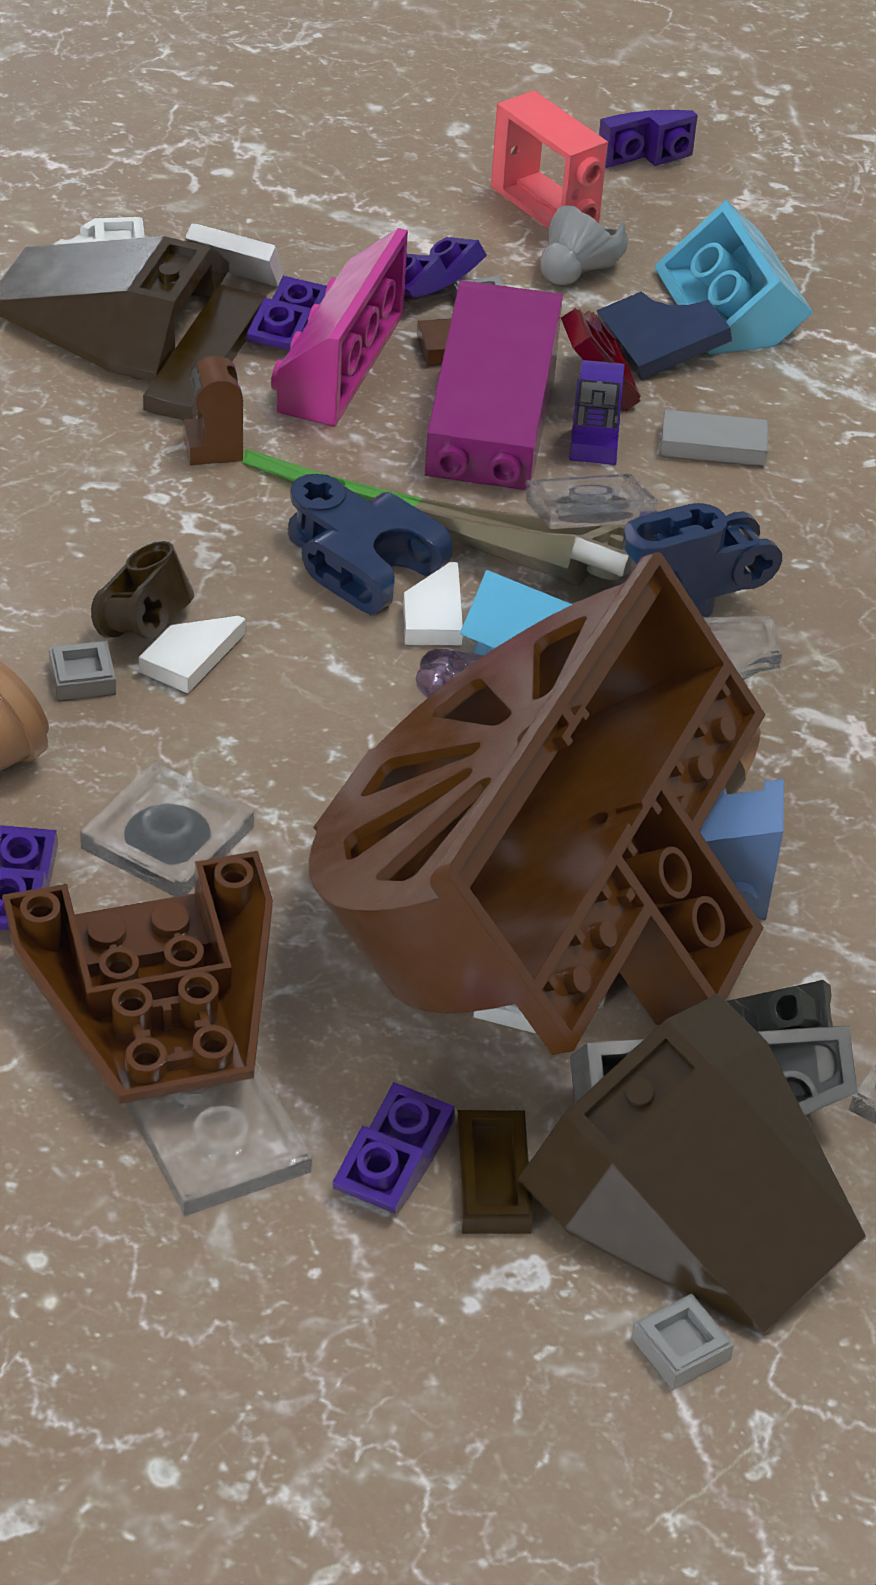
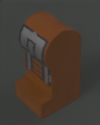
M222 356L205 357L194 365L190 374L198 408V418L183 419V437L190 466L243 461V396L238 385L235 366L229 359Z

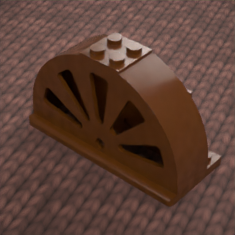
M659 552L643 556L625 583L599 592L554 613L499 645L444 684L404 718L375 748L369 749L313 827L316 830V835L309 857V876L312 885L387 988L397 999L408 1006L436 1013H469L516 1004L552 1055L574 1051L618 972H620L655 1024L660 1025L666 1019L718 993L726 1000L763 930V926L699 831L766 714L664 556Z

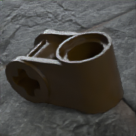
M159 541L139 548L128 557L126 564L113 578L97 591L91 605V619L94 628L101 636L115 638L120 637L125 632H135L142 638H156L163 633L166 626L179 611L191 603L194 598V591L174 546L170 542Z

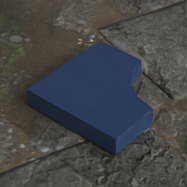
M641 291L597 310L598 318L616 338L624 358L641 380L732 341L730 326L709 300L690 305H668L652 300Z

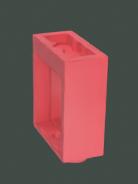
M535 90L497 104L491 187L546 228H549L550 221L556 210L567 205L575 206L582 213L591 216L599 223L608 141ZM542 143L565 158L563 188L540 172Z

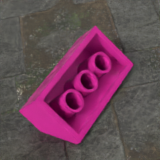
M397 228L350 258L338 277H332L329 280L322 302L312 306L307 325L302 332L297 331L294 334L289 353L284 360L278 359L274 366L271 388L277 390L278 413L336 427L403 316L408 230Z

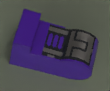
M589 360L581 361L580 378L577 379L569 460L616 465L624 364Z

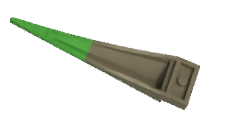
M245 449L242 461L243 464L293 482L307 474L328 475ZM329 475L367 501L372 500L383 492L397 495L438 521L448 530L451 540L576 586H580L589 573L604 579L618 580L619 576L623 577L630 574L637 565L622 547L625 526L616 522L573 521L563 518L473 508L419 498Z

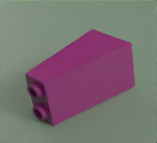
M460 280L427 432L424 476L530 491L555 379L563 294Z

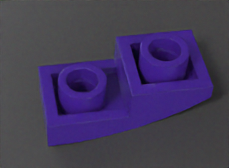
M648 110L600 119L599 136L608 141L605 168L644 157L654 166L692 156L698 115L692 110Z
M446 237L433 245L429 256L407 254L404 296L417 297L439 291L465 276L487 256L479 240Z
M283 275L273 298L264 297L247 332V340L290 351L294 334L297 331H303L308 323L312 306L322 302L327 286Z
M0 825L1 930H9L2 895L50 886L58 847L56 830Z
M393 1082L370 1127L362 1125L332 1182L333 1189L396 1214L422 1179L456 1118L455 1106Z

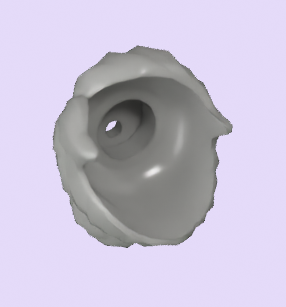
M575 206L559 207L549 224V242L541 256V272L549 282L554 285L563 286L575 282L583 271L603 270L611 267L619 261V258L623 256L628 246L625 223L621 220L618 229H604L594 218L582 213Z

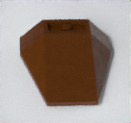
M258 851L195 861V893L91 912L74 914L67 884L2 895L15 956L119 1104L254 1078L273 899Z

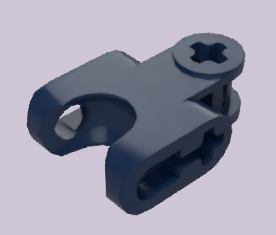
M317 473L304 475L292 483L290 500L297 509V512L289 519L287 533L289 539L296 546L302 548V561L306 570L319 584L370 615L377 614L392 603L395 580L393 566L405 567L421 575L429 576L451 560L452 542L448 530L438 521L397 495L383 492L372 500L367 501L343 486L337 479L329 475ZM414 537L421 539L427 546L414 539Z
M693 503L639 516L628 521L624 527L622 547L631 559L637 564L643 556L655 552L661 553L704 620L713 613L715 597L744 589H755L766 584L778 572L783 561L782 552L778 546L769 539L759 538L760 525L751 514L744 511L725 515L719 508L710 504Z

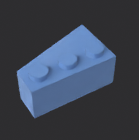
M784 779L764 781V790L727 795L726 788L724 787L699 831L757 919L766 920L784 832Z

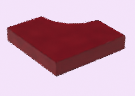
M576 308L562 316L561 320L571 345L582 360L624 364L621 406L624 410L627 411L641 402V395L616 338L598 316L590 310L583 313L580 309L577 310Z

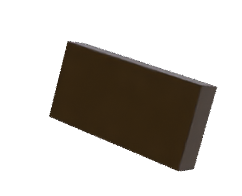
M458 1110L456 1129L462 1234H531L533 1223L531 1194L518 1181L519 1176L529 1163L525 1110Z

